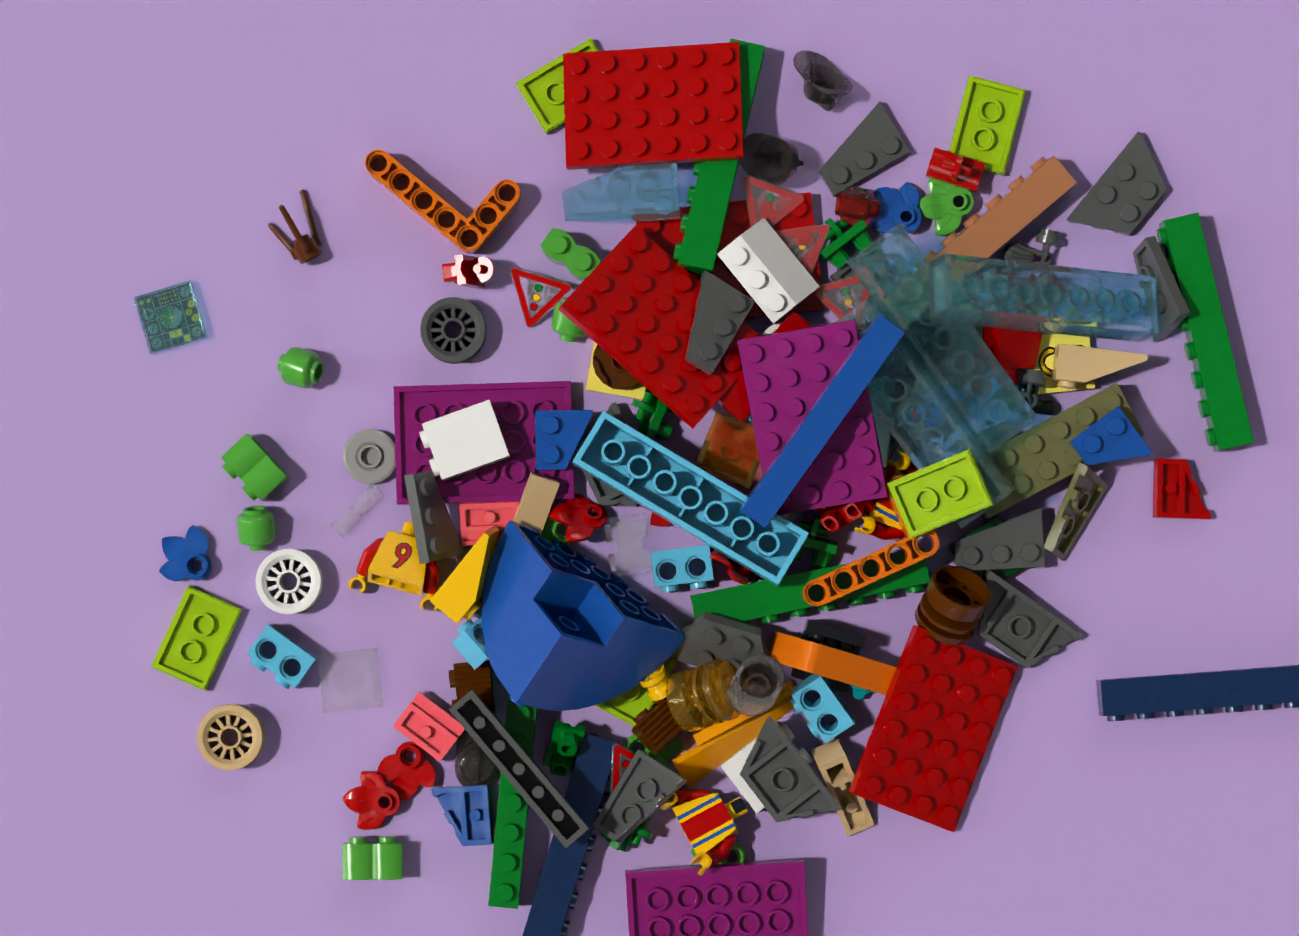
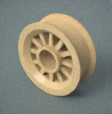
M227 704L214 708L204 716L197 731V745L201 755L209 764L222 770H236L251 764L261 753L265 742V731L260 718L251 709L238 704ZM231 715L237 716L233 725ZM226 716L227 726L221 720V717ZM241 719H244L246 723L239 727ZM215 722H217L221 730L213 727ZM250 726L252 732L244 733L243 730ZM227 729H234L237 732L238 741L235 745H229L225 742L224 733ZM210 731L218 734V737H210ZM244 737H252V743L244 740ZM218 741L219 744L212 748L210 742ZM241 744L249 747V750L245 752ZM223 747L221 755H218L216 751ZM235 748L238 750L241 757L236 758ZM229 749L231 759L225 758Z

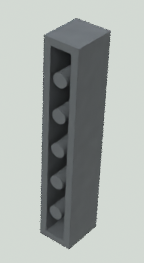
M474 689L448 709L565 848L569 847L589 829L590 826Z

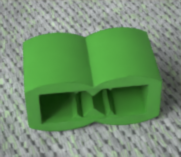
M552 228L540 245L542 252L550 261L566 266L568 272L582 282L601 263L599 257L592 250L576 245L573 238L560 229Z
M248 433L221 457L225 462L222 466L223 469L233 479L238 476L245 483L242 489L252 500L259 498L261 501H265L290 478Z
M354 836L349 837V842L343 843V880L403 879V842H397V836H380L379 842H367V837Z

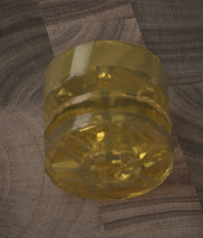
M716 659L698 665L696 668L692 667L674 673L668 679L666 693L670 712L676 723L685 731L694 732L713 726V724H720L738 718L743 711V689L739 677L727 661Z

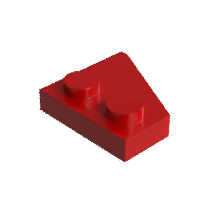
M1154 459L1152 518L1211 519L1209 510L1205 509L1199 496L1201 494L1199 487L1191 477L1192 472L1186 459Z

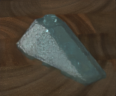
M678 164L618 167L609 173L562 191L565 221H652L680 218L682 206Z

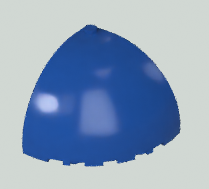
M509 520L495 547L485 579L482 599V630L490 664L502 685L509 692L511 701L521 707L527 705L545 710L566 711L603 703L628 691L646 679L673 654L686 636L665 614H660L659 616L652 609L648 608L651 602L629 589L630 585L613 573L609 576L604 570L596 567L597 562L579 551L575 554L572 549L562 542L554 539L550 543L546 539L539 537L540 532L538 530Z

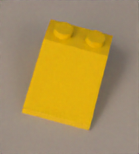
M493 526L483 533L430 600L433 605L457 624L464 618L469 621L482 608L481 599L483 597L485 579L499 534L497 526Z

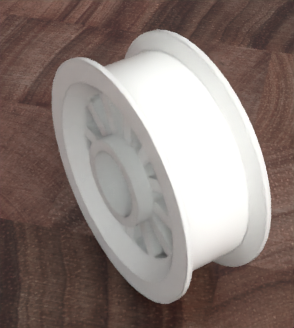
M282 549L273 552L262 561L256 574V590L261 601L271 610L282 614H297L306 611L316 603L323 588V575L318 563L310 555L300 550ZM284 560H290L289 570ZM295 561L300 562L301 564L294 571ZM280 563L282 572L275 567L276 564ZM306 567L309 572L300 575L299 573ZM271 570L278 575L277 578L269 577ZM288 573L294 574L297 578V585L292 590H286L282 585V579ZM306 577H311V583L302 581ZM268 580L276 581V585L269 587ZM308 586L310 589L307 593L301 587ZM279 588V591L273 596L270 591ZM297 591L304 596L300 601L296 593ZM285 593L284 601H278L282 594ZM290 594H292L295 603L289 604Z

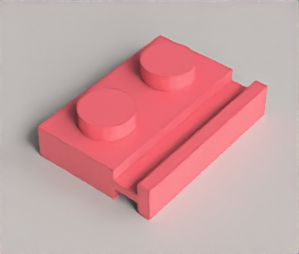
M519 501L459 503L461 546L475 545L483 533L493 526L499 528L498 543L509 520L513 521Z
M421 692L417 693L393 725L394 728L439 762L442 761L465 730L457 719Z

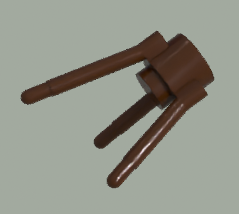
M302 189L300 195L312 238L308 234L303 236L300 234L284 205H280L279 209L296 238L293 241L294 246L273 223H269L268 227L289 250L293 259H299L300 263L304 264L322 254L319 247L323 244L318 237L306 191Z

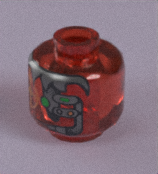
M849 186L844 189L843 193H838L835 214L840 216L841 221L847 222L849 225H855L860 220H864L868 226L872 217H878L880 201L875 200L874 192L871 189Z

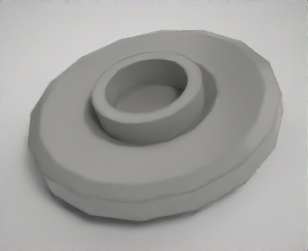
M367 429L357 432L350 437L344 446L343 462L345 469L351 477L361 483L375 484L383 482L391 476L396 468L395 443L388 435L379 430Z

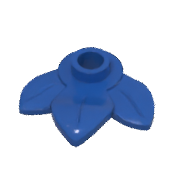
M906 182L899 192L890 187H881L875 190L874 200L879 211L867 220L874 230L884 234H890L897 230L902 233H912L920 227L922 223V214L918 209L920 194L912 184ZM909 213L912 215L909 222L902 221V217L905 214Z
M192 525L188 529L185 539L175 536L162 538V549L169 561L160 568L159 572L165 578L171 581H181L186 578L200 581L209 576L212 571V561L207 555L209 541L203 531ZM197 560H200L203 564V568L199 572L193 569V563Z

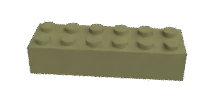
M1117 383L975 458L995 503L980 510L984 520L1075 473L1079 462L1085 465L1069 441L1115 407L1119 406L1141 437L1145 435Z

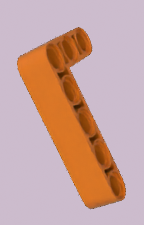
M378 149L373 150L365 158L366 169L376 181L466 254H474L480 251L521 200L520 189L516 182L508 179L501 180L467 219L387 152ZM376 158L387 160V166L383 171L376 172L372 170V162ZM404 176L410 180L408 188L402 191L395 189V180L398 177ZM506 187H510L516 192L514 199L508 202L501 200L499 197L500 191ZM422 195H428L432 198V204L427 209H420L416 205L418 198ZM486 210H493L497 214L496 220L491 224H485L480 220L481 214ZM444 214H452L455 217V223L449 228H443L439 225V219ZM468 232H473L478 236L477 243L471 247H466L462 244V237Z
M900 475V476H895L894 478H892V479L889 480L888 482H891V481H893V480H895V479H898V478H900V477H903V476H902V475ZM888 487L889 496L887 498L905 538L809 581L802 590L804 601L810 606H822L932 556L939 548V539L935 530L933 529L910 538ZM922 535H926L932 540V548L928 552H922L917 547V540ZM896 547L901 548L905 552V560L900 565L894 564L890 560V552ZM867 560H873L878 565V572L874 577H868L863 572L862 567ZM840 572H845L851 577V585L847 589H840L835 583V578ZM815 584L820 585L824 589V597L819 602L812 601L808 596L809 588Z
M776 631L774 632L767 660L884 695L888 691L897 668Z

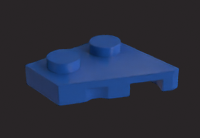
M1119 406L1069 441L1086 466L1147 456L1152 453Z
M592 410L535 411L536 471L567 469L592 417Z
M490 784L432 788L433 796L437 797L445 811L444 815L449 824L453 825L456 831L455 834L462 846L494 844Z

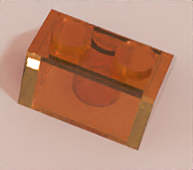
M716 411L695 466L750 489L760 464L754 427Z

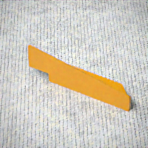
M793 681L786 682L693 733L692 736L697 745L672 758L680 776L688 780L685 785L688 788L695 785L722 762L758 736L767 717L771 716L776 722L794 707L790 699L793 698L791 696L792 688L795 686Z

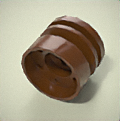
M952 565L939 567L934 571L927 585L926 592L916 608L914 616L918 626L926 629L931 638L944 644H965L972 638L979 619L983 616L990 602L991 592L989 586L981 577L963 567Z

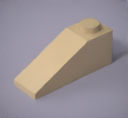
M1058 344L1055 346L1051 381L1059 382L1058 387L1076 389L1077 384L1081 385L1147 361L1148 355Z
M838 739L810 750L826 789L841 807L836 812L847 836L849 837L874 826L875 824L864 798L848 792L855 775Z

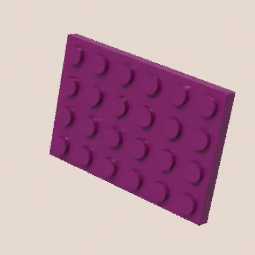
M856 319L739 339L737 341L763 475L860 340ZM868 385L776 514L781 515L889 496Z
M571 381L393 386L397 505H409L404 475L432 471L429 460L434 458L431 448H424L419 432L424 431L422 423L486 400L491 401L510 457L445 481L441 479L440 475L434 476L444 503L520 501L531 472L560 483L554 500L574 499L573 456L566 470L536 471L535 411L572 410Z
M804 859L716 864L709 867L701 876L698 872L702 865L625 870L629 936H808Z

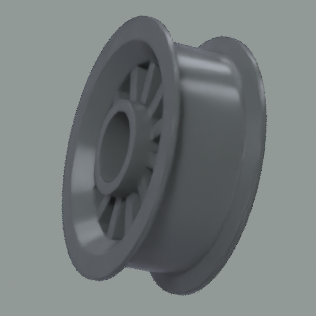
M458 297L444 298L432 304L425 312L420 327L422 341L431 355L442 362L459 364L472 359L480 352L486 340V323L481 312L471 302ZM456 309L462 311L458 319L456 318ZM451 310V318H448L445 311ZM467 313L471 318L462 322ZM440 314L443 315V317H444V319H445L444 322H442L441 320L437 319V317H438ZM474 322L475 328H465ZM433 323H437L441 328H432ZM451 323H458L462 327V332L457 338L446 336V327ZM432 333H442L433 339ZM466 333H475L474 339L468 337ZM443 339H445V341H444V343L442 344L441 348H440L439 346H437V343H438V342H440V341H442ZM463 339L471 343L467 348L462 342ZM449 343H451V352L445 351ZM456 343H459L461 346V351L456 352Z

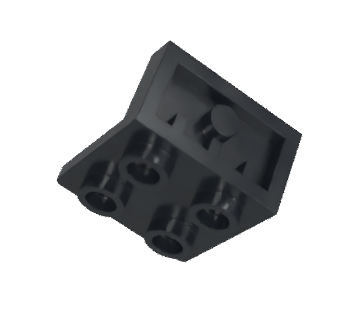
M809 619L806 620L801 639L855 655H859L860 648H863L866 636ZM792 668L791 672L792 677L805 680L813 674L796 668ZM828 678L836 690L848 691L850 684Z

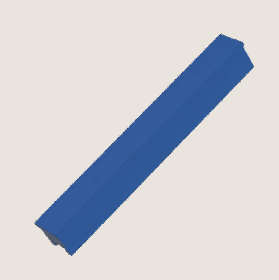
M879 312L742 504L740 513L746 514L764 528L767 527L904 335V330L887 319L883 313Z

